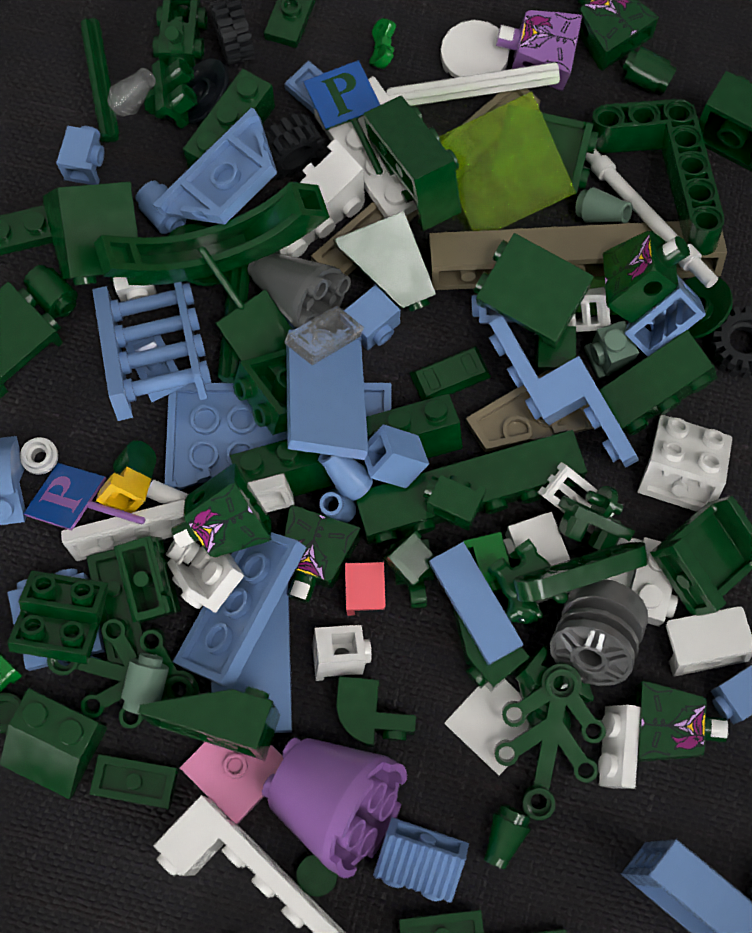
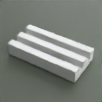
M561 462L557 467L559 472L555 476L551 474L547 479L550 482L546 488L542 486L538 491L540 495L565 513V510L558 506L560 499L554 495L558 489L569 498L591 507L590 503L563 483L567 477L586 492L590 490L597 492L598 490ZM590 524L587 531L592 534L596 526Z

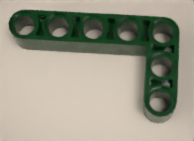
M683 99L606 104L597 107L592 117V123H594L592 131L599 132L595 149L601 153L662 149L683 239L687 245L692 244L703 256L713 253L717 249L724 225V214L694 105Z

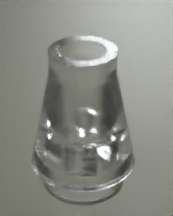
M140 68L136 73L113 85L108 95V103L112 110L120 116L136 114L150 89L156 84L154 75L148 69Z

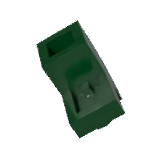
M339 677L337 712L344 730L354 741L374 748L375 732H382V739L390 741H406V735L415 734L416 715L377 712L379 680Z

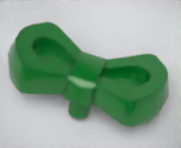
M382 18L378 20L372 29L375 50L369 63L378 69L385 68L394 56L395 48L391 46V37L397 25L390 19Z

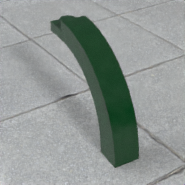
M289 182L270 199L256 208L229 220L225 225L218 224L190 233L164 237L142 238L101 235L94 242L105 277H126L128 285L170 284L215 275L198 250L200 246H204L223 273L255 262L289 246L316 229L330 216L319 185Z

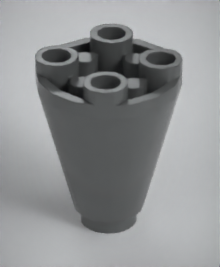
M273 253L248 265V274L252 277L253 282L261 291L266 289L278 309L298 331L316 333L324 327L332 329L340 319L339 308L351 284L349 276L343 274L339 268L278 253Z

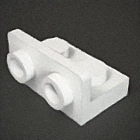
M203 546L199 548L189 567L183 563L178 565L173 559H170L167 563L174 575L172 577L173 582L183 590L182 598L197 609L205 606L215 613L245 576L230 553L219 557H211Z

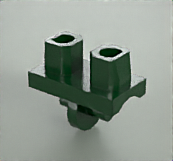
M177 59L169 66L158 60L152 65L154 88L144 96L145 110L155 115L158 119H162L166 115L172 117L176 121L177 126L182 129L189 124L188 110L197 104L195 92L186 85L194 79L193 68L182 59Z
M605 485L597 492L588 491L585 500L591 503V507L564 495L562 496L558 506L565 510L558 530L565 536L581 542L587 528L591 524L596 527L588 544L598 550L617 545L620 538L631 541L635 531L622 525L621 521L610 516L612 513L619 515L623 510V505L618 503V492L616 489Z

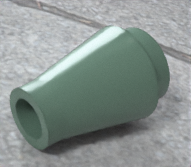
M592 187L589 190L584 189L580 192L575 210L576 215L582 218L585 223H627L632 214V204Z

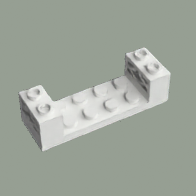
M201 795L154 845L161 853L157 857V861L171 875L192 876L196 875L211 857L226 844L222 849L226 857L238 868L241 866L244 868L247 865L256 874L251 880L254 885L268 898L276 894L286 904L281 911L295 926L300 928L306 924L314 933H346L238 824L231 821L208 797Z

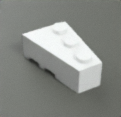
M336 138L327 146L332 151L316 167L309 163L302 170L307 176L300 182L319 185L330 218L301 239L275 253L296 258L300 257L310 243L318 237L324 238L329 235L339 221L346 216H354L365 203L364 170Z

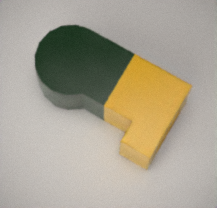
M130 442L114 461L113 469L115 473L100 488L96 501L129 513L135 512L146 500L156 464L154 450L145 442Z

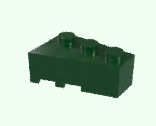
M400 95L363 113L370 144L389 175L395 174L405 186L406 190L402 191L401 195L406 203L414 201L418 209V223L422 230L425 231L461 213L456 171L459 170L458 160L451 149L446 150L442 146L436 130L425 125L416 106L411 107L403 96Z

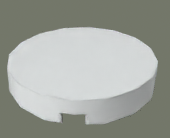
M478 20L461 22L451 28L443 38L440 55L442 66L448 74L449 72L451 76L456 78L505 70L510 49L496 46L500 29L488 22Z

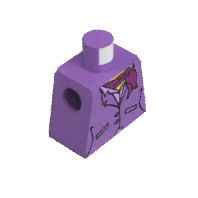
M535 10L526 11L520 29L505 25L500 26L496 46L515 50L512 69L557 63L559 66L560 82L548 86L563 91L571 73L582 15Z

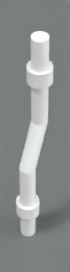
M596 149L594 154L586 153L585 160L591 165V171L601 181L605 180L624 201L631 202L633 211L654 233L666 242L678 236L616 171V165L608 156L601 155ZM688 244L690 255L678 262V264L685 271L690 270L706 288L712 287L718 281V277L701 260L702 254L692 244Z

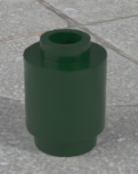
M642 46L638 52L631 50L622 68L627 71L626 80L652 93L658 91L664 94L677 68L670 65V60Z
M38 265L26 275L24 285L27 287V292L53 318L65 317L75 309L78 293L66 280L62 279V276L55 269L48 268L46 265Z

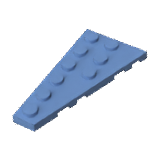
M195 383L188 384L168 396L165 484L182 490L207 482L232 465L230 455L288 439V432L285 431L272 435L266 426L259 427L254 421L253 408L248 401H240L236 397L233 383L205 384L207 398L202 400L199 398ZM364 383L366 417L391 410V383Z

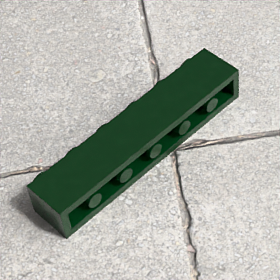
M449 394L366 417L368 440L384 424L418 435L427 459L462 449L460 421ZM288 439L230 455L232 464L235 463L248 483L284 473L293 497L334 485L324 466L318 461L320 454L288 449ZM354 459L366 467L364 460Z
M573 430L421 473L407 488L389 483L370 488L364 496L355 500L367 543L376 542L377 546L388 545L399 540L398 535L417 530L422 535L433 531L436 524L446 522V520L426 512L428 499L424 498L423 495L432 476L439 478L440 475L450 478L451 475L461 477L472 485L471 489L476 491L480 484L487 487L485 497L478 512L485 510L486 514L503 511L508 508L507 503L522 500V503L526 504L543 498L538 491L542 486L544 488L548 486L550 482L547 479L551 474L555 476L559 472L557 467L561 462L584 479L588 471ZM569 477L563 482L572 490L580 487Z

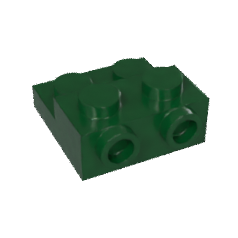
M286 349L240 361L233 382L236 397L240 401H248L253 408L254 421L259 427L266 426L272 435L287 431Z

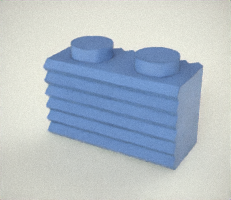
M391 817L374 876L382 878V881L391 887L401 888L405 886L407 889L413 888L416 892L420 891L429 900L441 901L444 899L446 902H452L466 860L469 843Z

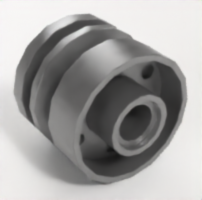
M607 579L571 590L568 595V601L562 610V617L550 641V653L555 663H566L573 666L580 674L582 682L587 684L607 686L626 680L633 670L635 658L638 654V645L643 639L648 623V609L643 599L631 588L617 581Z

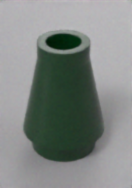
M502 804L499 812H494L484 860L498 868L506 869L509 861L531 830L528 826L531 817L520 810Z

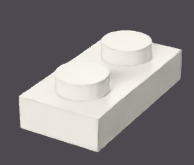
M632 705L605 706V715L602 722L606 728V735L602 740V753L598 762L599 786L635 789L641 707Z

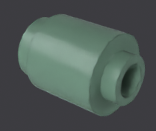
M140 653L139 658L130 659L121 698L124 700L123 709L139 714L137 712L140 704L162 701L169 667L162 664V657L149 653Z

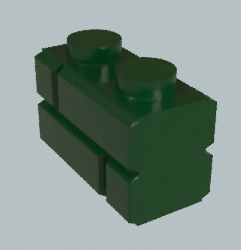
M147 536L114 546L133 623L146 622L181 612L171 571L167 564L168 559L163 556L166 552L162 537Z

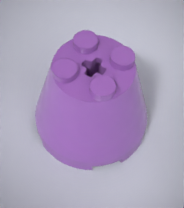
M293 738L284 749L283 761L276 773L270 775L265 781L262 795L268 798L270 810L327 869L342 878H349L355 875L357 869L355 865L366 855L373 858L383 844L391 817L396 819L402 805L397 802L399 783L403 785L407 780V772L402 764L387 756L312 738H306L302 741Z

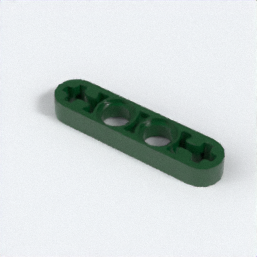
M643 542L623 543L514 578L517 600L521 602L543 600L644 567L648 564L646 545Z

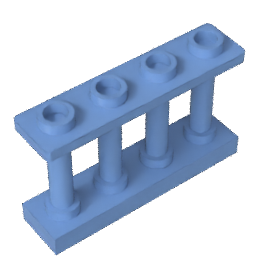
M174 283L175 290L119 302L118 299L111 300L107 286L92 289L108 395L118 421L133 418L131 402L137 401V396L195 383L200 400L207 398L205 384L212 382L207 362H200L199 357L206 356L201 334L194 335L193 332L200 330L195 308H188V305L194 304L190 283ZM176 304L179 306L180 315L126 328H123V325L117 324V322L123 321L124 316ZM184 330L186 341L128 354L127 351L122 352V347L128 346L127 342ZM186 356H189L191 368L134 382L131 378H126V374L132 373V369Z

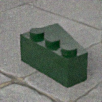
M686 330L599 391L624 434L628 433L632 436L643 430L649 424V419L659 413L661 415L668 413L678 406L681 400L693 393L699 392L718 378L713 364L691 333Z

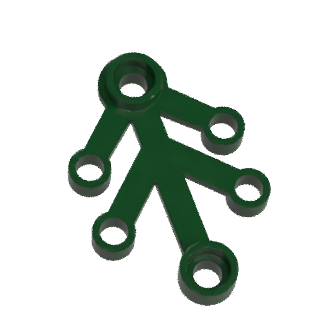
M119 617L110 618L103 624L102 635L107 641L112 643L124 665L90 656L88 664L64 663L62 660L47 658L48 667L58 675H68L77 669L120 681L100 693H89L82 700L81 711L89 718L100 716L106 707L122 699L121 695L129 661L132 658H139L126 635L128 631L127 624ZM116 623L120 626V636H112L109 633V624ZM158 628L147 629L140 637L141 648L145 652L162 657V664L169 667L162 701L198 695L199 683L196 677L187 670L177 669L164 646V633ZM148 634L157 635L159 638V645L157 647H151L147 644L146 636ZM174 683H184L187 688L186 694H176L173 690ZM89 699L99 701V711L89 709L87 705ZM122 708L119 712L121 725L128 729L136 728L144 719L138 714V720L131 722L125 717V709Z
M556 663L549 666L542 675L540 688L520 701L507 702L502 709L504 722L508 726L518 727L525 722L527 714L549 702L546 718L513 740H501L494 749L496 761L502 766H511L516 763L519 755L541 742L533 786L526 789L522 798L525 813L534 820H545L555 810V799L550 790V783L558 744L572 763L574 774L579 781L589 783L598 775V767L595 760L585 755L563 722L565 706H568L580 722L581 733L586 741L590 743L602 741L606 735V728L599 718L592 715L579 696L582 688L580 674L573 666L566 663ZM556 677H567L569 680L568 686L565 689H557L554 686ZM517 707L521 710L522 715L518 720H510L506 716L510 708ZM591 723H596L601 727L600 733L596 736L586 734V728ZM511 747L514 750V755L510 759L501 758L499 755L501 748ZM582 763H589L593 766V770L589 775H581L578 772V768ZM535 794L545 796L546 801L542 806H535L531 803V798Z

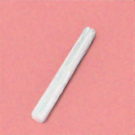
M554 62L391 87L387 89V95L391 100L402 95L410 106L555 85L560 82L559 66Z

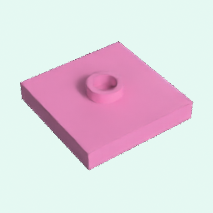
M204 742L180 769L231 821L238 824L264 797L262 795L263 785L270 775L276 773L283 761V756L272 745H270L266 760L263 761Z

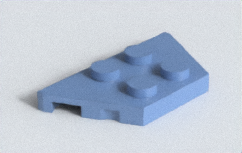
M251 107L153 203V206L161 215L225 225L277 174L261 119L255 109Z

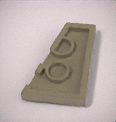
M547 370L543 372L542 374L538 375V378L545 376L553 370ZM525 385L470 415L466 418L465 423L483 451L487 453L514 447L569 430L577 433L594 429L583 411L589 405H584L548 426L543 417L536 420L525 402L531 396Z

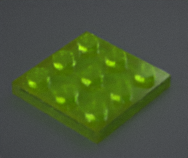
M532 91L439 136L442 146L446 150L451 149L458 160L459 170L456 171L460 203L473 231L498 230L576 193Z

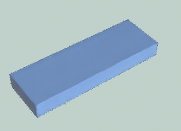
M464 542L429 560V565L487 665L496 662L523 646V642Z

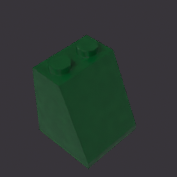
M130 182L58 187L42 196L62 279H74L75 286L97 283L96 276H104L94 242L101 235L138 237Z

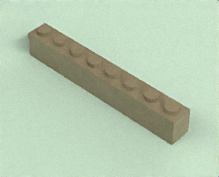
M665 221L683 239L679 221ZM646 223L429 233L431 282L434 290L475 288L481 275L484 272L490 274L494 268L496 261L493 260V256L502 240L509 242L513 233L524 237L593 276H604L603 253L645 231L652 230ZM723 231L721 232L717 249L709 255H702L701 258L716 276H721L727 255ZM678 263L676 264L677 275L680 278L695 277L690 270L685 271Z

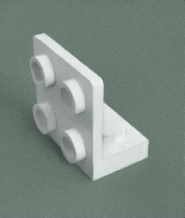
M661 415L657 424L651 456L639 483L637 493L698 512L708 502L718 500L726 484L732 437L715 429H707L688 423L680 418Z

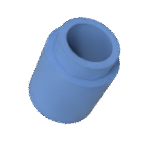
M150 181L136 195L139 210L161 234L171 233L175 228L185 225V218L161 215L153 206V203L168 188L157 181Z

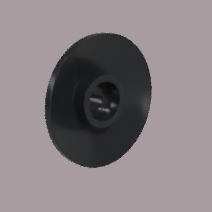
M206 59L192 67L194 79L186 85L195 92L197 104L188 110L189 123H196L205 119L227 89L228 70L217 59Z

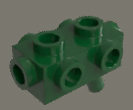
M163 0V6L157 7V26L160 27L159 36H154L153 54L154 57H158L166 65L169 66L177 59H182L188 65L194 67L197 59L204 58V39L199 38L200 29H207L208 14L207 8L201 7L200 0Z

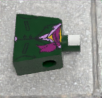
M577 0L582 6L578 11V15H582L578 34L601 71L630 53L631 50L636 49L653 38L659 17L639 0Z
M645 231L603 253L606 306L631 324L637 321L676 290L678 286L676 264L690 255L687 243L679 236L666 242L653 231Z
M235 463L185 498L183 513L185 521L173 526L171 529L174 540L180 548L200 541L211 557H219L271 540V518Z
M291 505L284 536L299 541L307 548L292 574L294 577L287 596L304 603H309L316 584L332 589L345 568V563L348 562L360 541V527Z
M641 682L636 686L635 706L641 707L637 762L695 758L704 755L705 741L726 742L728 735L727 719L706 716V698L650 682Z

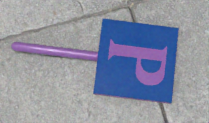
M60 463L55 466L23 513L25 516L71 531L87 508L138 524H144L146 521L142 516L92 501L105 482V476Z

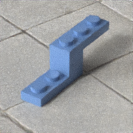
M500 316L489 323L495 333L489 339L499 356L507 354L513 365L507 368L517 388L525 385L531 396L525 402L536 420L543 417L549 426L584 405L589 404V407L583 411L594 430L602 426L608 437L602 443L612 461L615 462L621 459L625 468L639 461L634 449L579 356L545 376L538 378L504 317Z

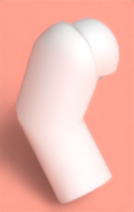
M153 480L146 497L159 503L167 504L183 500L189 494Z

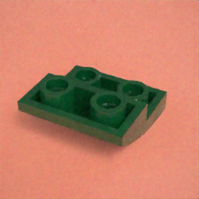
M31 570L19 599L20 613L7 642L9 652L88 664L103 614L108 583Z

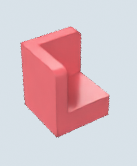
M384 562L345 563L347 616H354L355 611L385 609Z

